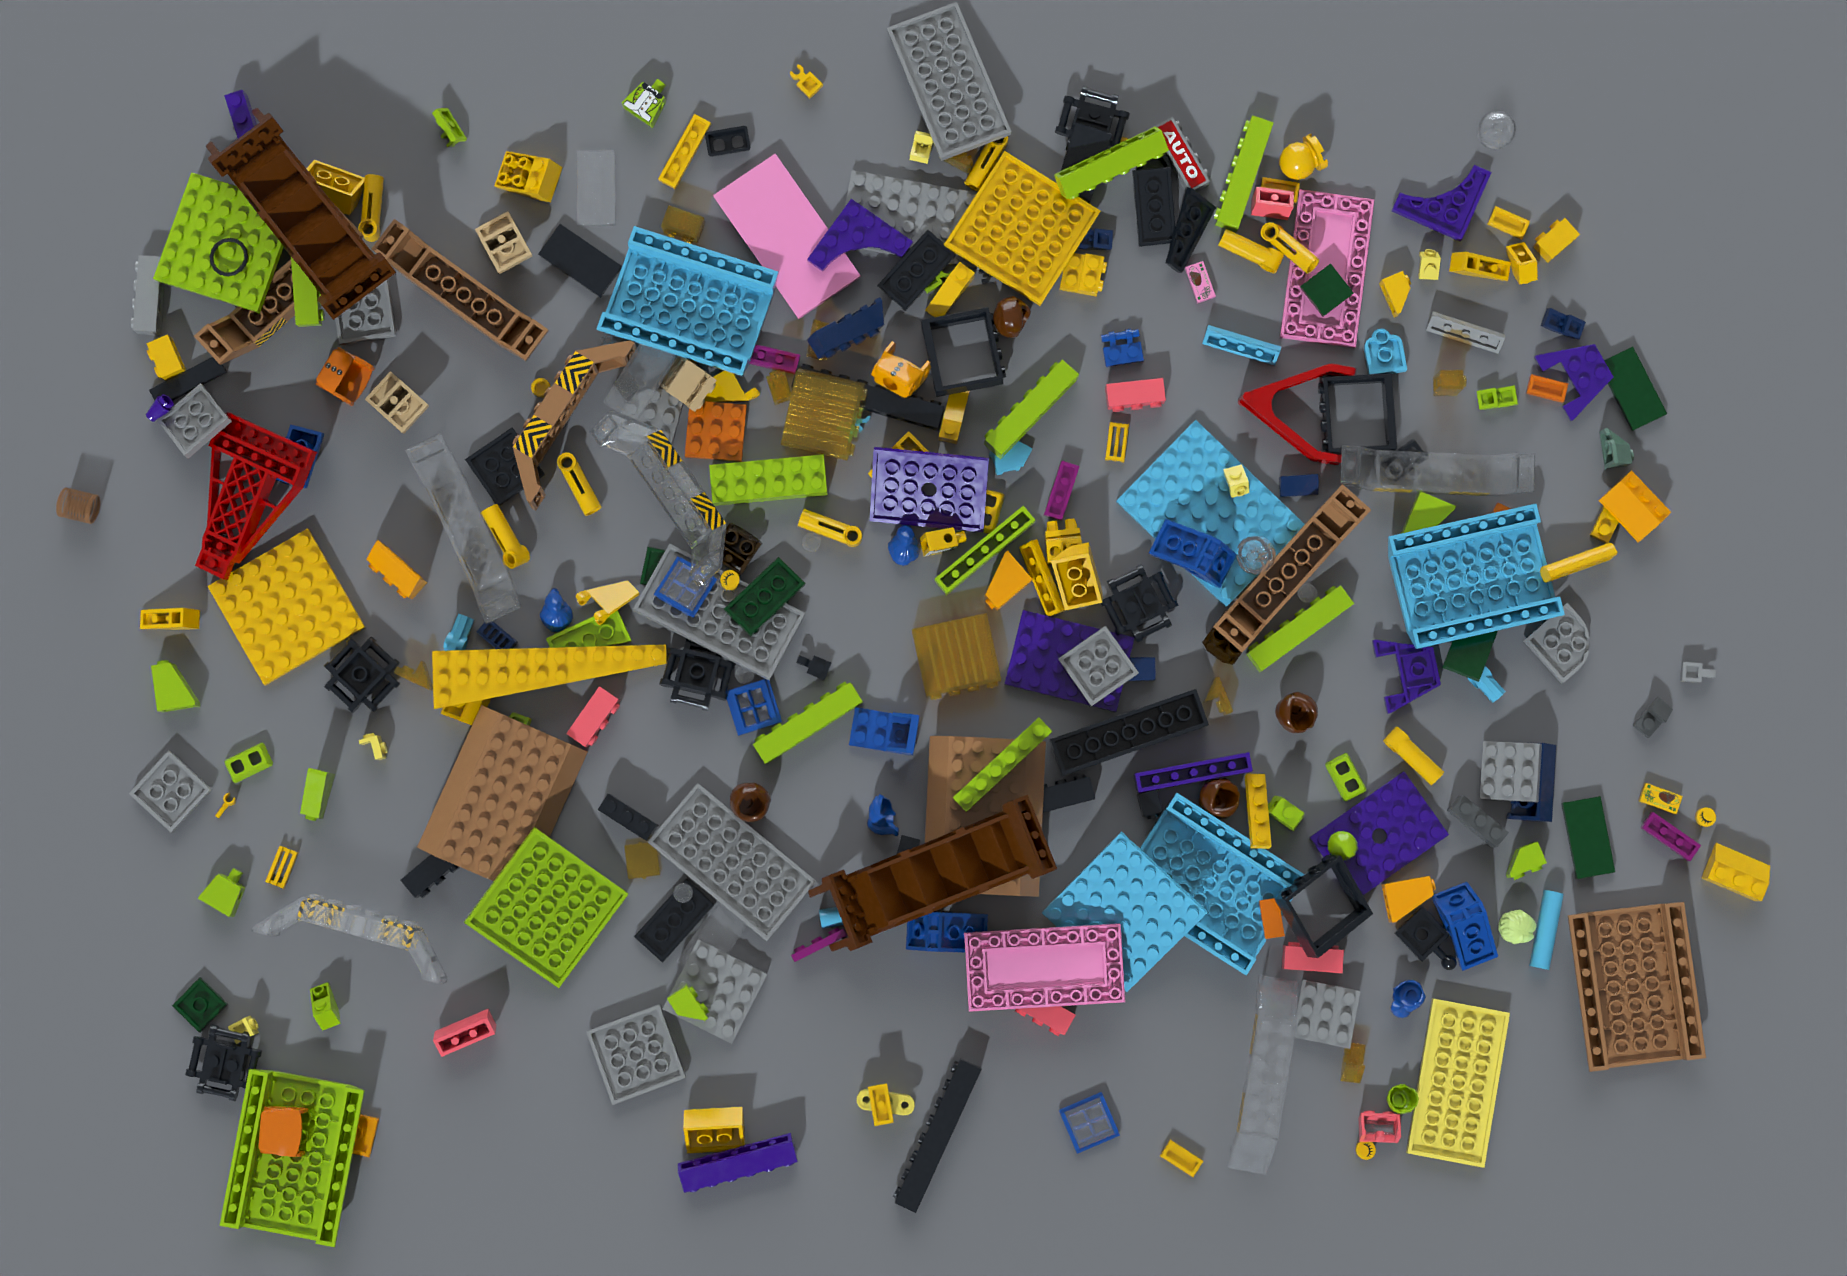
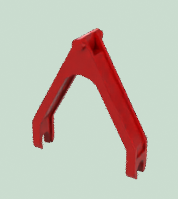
M1332 363L1245 392L1238 399V404L1245 407L1310 461L1339 465L1342 462L1341 455L1316 450L1278 419L1272 410V399L1276 392L1324 375L1353 376L1356 374V368Z

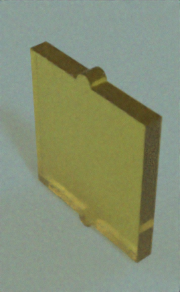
M638 842V844L624 846L628 879H646V877L660 875L657 850L649 843Z

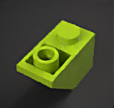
M1538 841L1515 850L1506 872L1507 878L1513 877L1516 880L1524 877V872L1531 870L1533 873L1543 869L1542 865L1547 862Z
M326 982L311 988L310 996L313 1017L322 1031L341 1024L339 1009L329 983Z
M686 984L667 997L677 1015L704 1021L708 1019L707 1013H709V1010L704 1003L700 1004L696 997L699 995L693 986L689 988Z

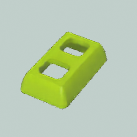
M259 743L226 759L224 764L232 781L238 783L271 767L273 761L265 744ZM258 751L262 761L252 765L249 754ZM240 759L244 770L235 774L231 764Z
M1347 753L1325 763L1333 782L1345 802L1366 792L1367 789ZM1345 761L1350 771L1339 775L1336 765ZM1354 778L1359 788L1353 792H1348L1345 782Z

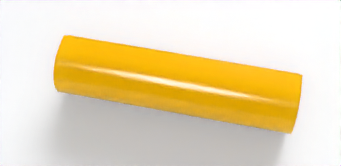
M1031 540L1020 546L1019 549L1029 574L1033 579V584L1046 616L1051 617L1065 611L1038 540Z
M1607 543L1542 566L1540 569L1543 582L1547 583L1609 561L1618 552L1612 543Z

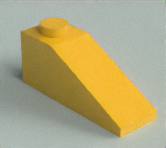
M1455 252L1451 255L1449 272L1508 281L1511 262L1470 252Z
M959 262L925 311L933 317L945 316L975 278V272Z
M970 391L949 395L938 440L957 444Z
M168 608L141 610L140 629H199L200 610Z

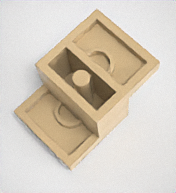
M508 211L475 229L499 274L533 256Z
M677 356L658 385L695 412L702 407L705 401L704 398L713 391L717 380L687 358Z
M391 371L365 398L369 404L403 434L429 407L423 399Z

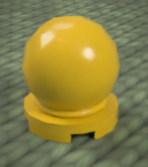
M1310 133L1303 137V143H1291L1283 149L1279 156V165L1281 171L1288 178L1294 180L1305 179L1313 173L1315 168L1319 171L1327 168L1328 161L1327 159L1323 160L1321 154L1324 149L1316 136L1312 137Z

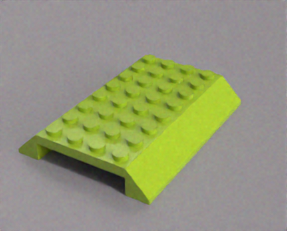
M249 1069L219 1226L234 1229L246 1227L315 1240V1244L335 1247L365 1090L349 1084L279 1071ZM264 1106L308 1108L307 1113L301 1114L302 1138L299 1150L305 1151V1155L289 1157L260 1153L258 1148L260 1120Z

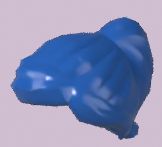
M901 525L896 535L888 543L891 558L895 563L902 566L916 560L920 553V545L910 525Z
M553 588L545 598V605H543L540 612V619L548 630L557 633L563 631L572 622L573 614L572 609L563 600L558 589Z
M881 794L875 796L869 806L867 826L875 834H893L898 836L899 828L893 824V816L896 815V812L893 811L890 800Z
M1407 980L1393 988L1391 1012L1398 1018L1408 1017L1413 1010L1419 1008L1426 998L1421 984L1415 980Z

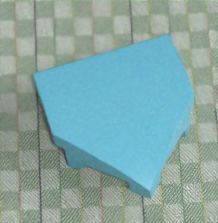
M1018 441L1001 460L990 451L989 456L995 465L996 474L1001 475L1003 472L1012 470L1019 471L1024 466L1033 448Z

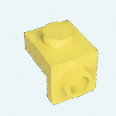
M915 132L909 160L928 164L933 145L929 133Z
M1426 249L1425 252L1420 251L1419 279L1438 280L1441 261L1439 253L1432 249Z
M1242 464L1223 469L1231 498L1249 493V481Z
M370 733L363 735V739L358 740L361 745L371 743L375 760L386 759L385 754L388 753L386 743L382 742L381 736Z
M251 1015L228 1026V1029L240 1033L245 1031L251 1037L259 1033L257 1030L259 1028L258 1023ZM234 1039L236 1044L241 1042L240 1040Z

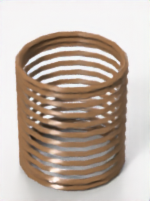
M67 487L63 488L57 499V515L88 524L95 522L100 510V497L84 491ZM68 493V495H67V497H66V499H65V502H64L63 513H62L63 501H64V498H65L66 494ZM93 500H94V509H93V513H92V515H91L92 507H93Z

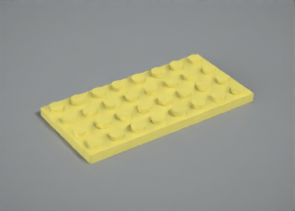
M1432 998L1416 1090L1419 1100L1418 1105L1413 1109L1406 1153L1485 1168L1510 1013Z

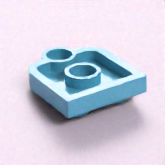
M1385 329L1375 330L1372 337L1364 345L1368 375L1406 372L1407 364L1401 338L1397 335H1390Z

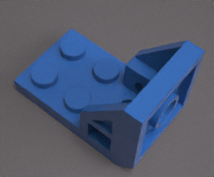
M1165 519L1149 551V554L1181 566L1189 573L1217 588H1221L1237 555L1219 539Z
M855 707L849 745L913 756L920 715L888 713Z
M1468 882L1432 896L1433 903L1445 929L1452 937L1458 963L1462 971L1498 957L1487 912L1482 901Z
M932 912L907 922L906 950L965 953L964 932L987 931L988 914Z

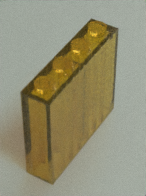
M798 368L794 378L781 445L848 460L850 456L854 455L856 445H853L854 437H858L860 428L857 426V421L863 415L864 408H861L862 400H866L868 391L865 389V383Z
M987 613L912 629L926 698L930 697L931 700L942 698V694L949 693V696L961 694V690L968 689V692L980 690L979 686L987 685V688L998 686V682L1002 681Z

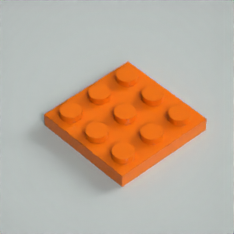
M704 401L702 407L695 412L689 408L685 458L742 462L747 405Z

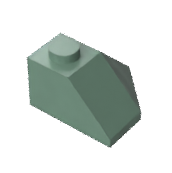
M1605 428L1601 430L1599 434L1605 469L1625 467L1632 464L1634 453L1630 449V445L1610 429Z

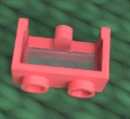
M1364 1111L1360 1114L1358 1118L1359 1142H1399L1401 1138L1400 1114H1394L1392 1111L1383 1113Z

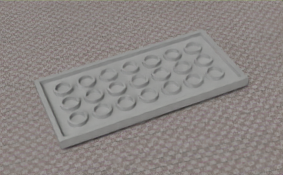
M957 2L887 28L889 37L941 161L1012 135V131Z
M852 170L845 206L850 199H853L912 240V246L927 230L931 231L945 243L977 192ZM864 248V250L896 255L889 251L881 250L880 248ZM958 254L949 263V265L957 266L961 262L968 268L980 270V268Z
M669 543L636 602L633 611L770 681L805 613L786 603L750 637L724 611V608L749 584L739 579V585L736 589H724L720 583V577L724 571ZM677 556L717 578L715 585L694 618L654 596L655 591ZM683 567L676 580L686 584L692 572ZM695 575L688 587L698 591L704 579ZM673 583L667 595L676 600L683 587ZM686 590L679 602L688 607L695 594ZM702 595L696 597L695 606L697 605V599L702 597Z
M698 783L648 841L653 848L766 942L816 883V880L746 822L734 815L729 808Z

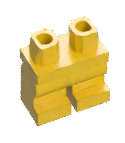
M1074 518L1064 521L1065 529L1058 530L1057 521L1047 522L1045 532L1047 565H1052L1051 559L1068 547L1082 544L1080 528H1077Z

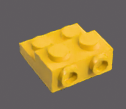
M1074 253L1063 270L1059 290L1097 297L1098 291L1102 292L1104 281L1100 280L1101 273H1105L1107 262H1104V257L1087 253L1085 255Z

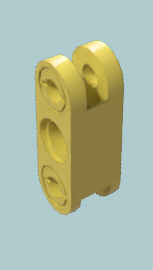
M863 1089L858 1093L857 1104L863 1110L872 1111L870 1101L867 1103L863 1101V1097H869L868 1089ZM889 1092L892 1114L909 1115L913 1112L915 1103L910 1095ZM902 1102H907L909 1106L903 1108L901 1104Z

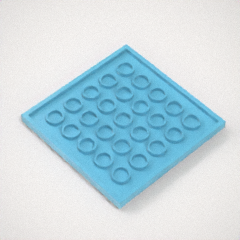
M1121 831L1043 910L1042 914L1056 927L1120 923L1124 990L1128 992L1207 914V911Z

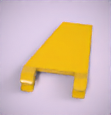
M723 371L713 377L717 380L715 388L704 399L708 402L750 401L758 397L760 393L757 388H752L744 393L734 373Z
M627 580L581 591L576 594V599L581 606L585 605L591 597L603 609L595 612L593 615L595 622L601 625L611 614L640 595V593Z

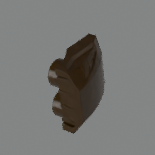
M729 523L708 556L741 576L763 543L743 528Z
M1214 627L1202 641L1206 650L1223 663L1233 665L1242 654Z

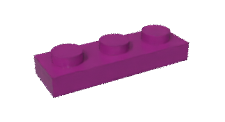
M756 345L749 364L795 374L797 365H799L800 354Z
M1061 461L1044 516L1062 521L1080 466Z
M1654 812L1649 814L1641 826V829L1687 861H1691L1701 847L1699 843Z
M837 927L828 932L830 936L824 939L819 936L811 941L812 945L806 948L802 945L794 949L795 953L791 955L794 962L846 937L845 930H840Z

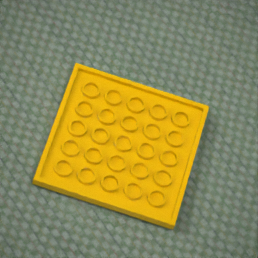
M1004 151L944 243V246L1041 306L1101 211L1080 197L1066 199L1061 195L1056 182Z
M308 528L231 572L228 580L219 579L207 586L265 686L366 628Z

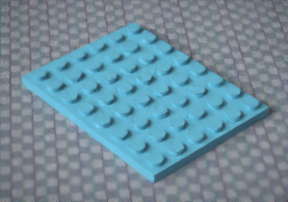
M1195 420L1116 502L1154 539H1156L1165 519L1211 535L1234 551L1237 555L1221 588H1217L1194 576L1214 597L1227 607L1305 524L1243 464L1242 466L1249 481V493L1231 498L1223 469L1241 465L1242 463Z

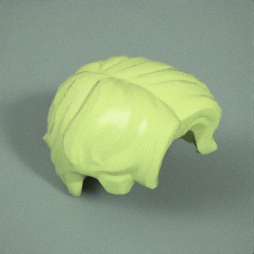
M1520 909L1503 914L1498 923L1501 937L1512 944L1531 941L1534 938L1533 932L1537 927L1533 918Z

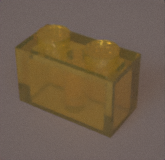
M668 205L661 228L667 236L675 237L676 235L682 237V240L687 243H693V241L698 243L705 225V219L702 216Z
M1440 370L1433 377V396H1457L1467 384L1466 375L1463 376V370Z

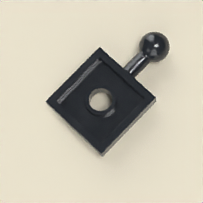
M1424 907L1416 911L1394 933L1421 962L1434 952L1441 959V965L1444 969L1453 970L1456 967V958L1452 955H1446L1439 947L1450 934ZM1421 928L1427 932V937L1423 940L1417 937V931Z

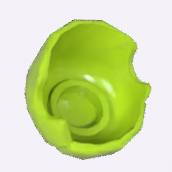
M1338 831L1332 834L1328 840L1329 853L1341 856L1343 861L1354 857L1358 850V842L1349 832Z
M1399 1084L1393 1086L1388 1091L1386 1100L1392 1111L1398 1114L1410 1113L1418 1105L1419 1097L1415 1089L1408 1087L1406 1084Z

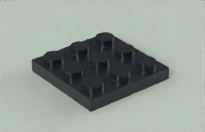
M513 427L465 459L494 503L498 504V506L524 490L513 450V441L518 435ZM538 465L537 469L540 479L545 475V473Z

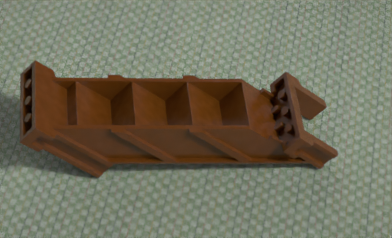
M255 108L251 112L260 123L221 152L210 141L206 145V148L211 153L208 160L221 177L228 174L257 214L267 224L321 294L317 300L334 320L396 272L380 252L374 254L348 220L280 137V134L284 131L270 113L263 115L258 108Z
M1028 794L1003 804L1002 812L912 849L905 850L847 875L843 869L823 877L822 885L808 891L809 897L811 898L830 890L848 935L847 938L830 944L831 951L848 947L850 951L872 943L871 936L920 918L951 904L1025 875H1030L1034 879L1057 870Z

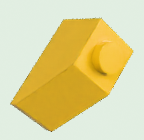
M1521 242L1506 246L1512 273L1519 285L1538 280L1537 260L1526 243Z
M1403 271L1384 278L1379 283L1394 318L1401 313L1410 291L1411 281Z

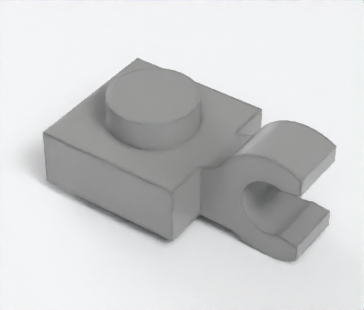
M1682 662L1680 682L1701 683L1702 678H1716V670L1702 669L1703 663Z

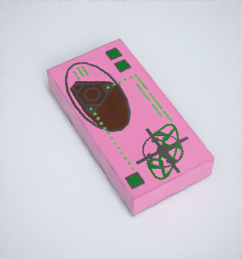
M1204 262L1185 267L1197 304L1215 298L1216 295Z

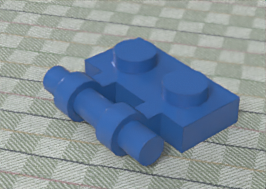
M1130 328L1125 329L1123 332L1114 333V331H1111L1108 334L1101 335V341H1109L1110 347H1103L1106 367L1144 361L1141 342L1133 343L1132 339L1133 337L1140 336L1139 329L1131 330ZM1126 339L1127 344L1116 345V340Z

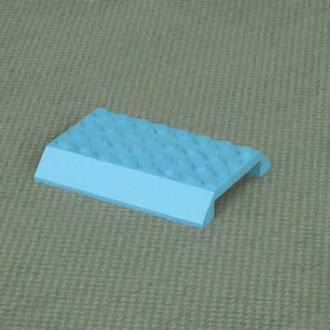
M634 226L628 241V252L606 312H602L597 330L743 376L751 361L772 301L779 272Z
M1537 504L1388 537V559L1406 631L1416 649L1565 615L1560 596L1555 597L1552 582L1544 583L1541 577L1540 569L1542 566L1547 565L1537 527V524L1541 522Z
M1178 793L1174 795L1140 847L1148 857L1207 911V914L1185 937L1247 976L1257 960V954L1267 940L1264 937L1259 900L1276 898L1280 895L1279 892L1282 889L1290 887L1294 884L1293 881L1296 878L1305 874L1266 849L1251 848L1249 838Z

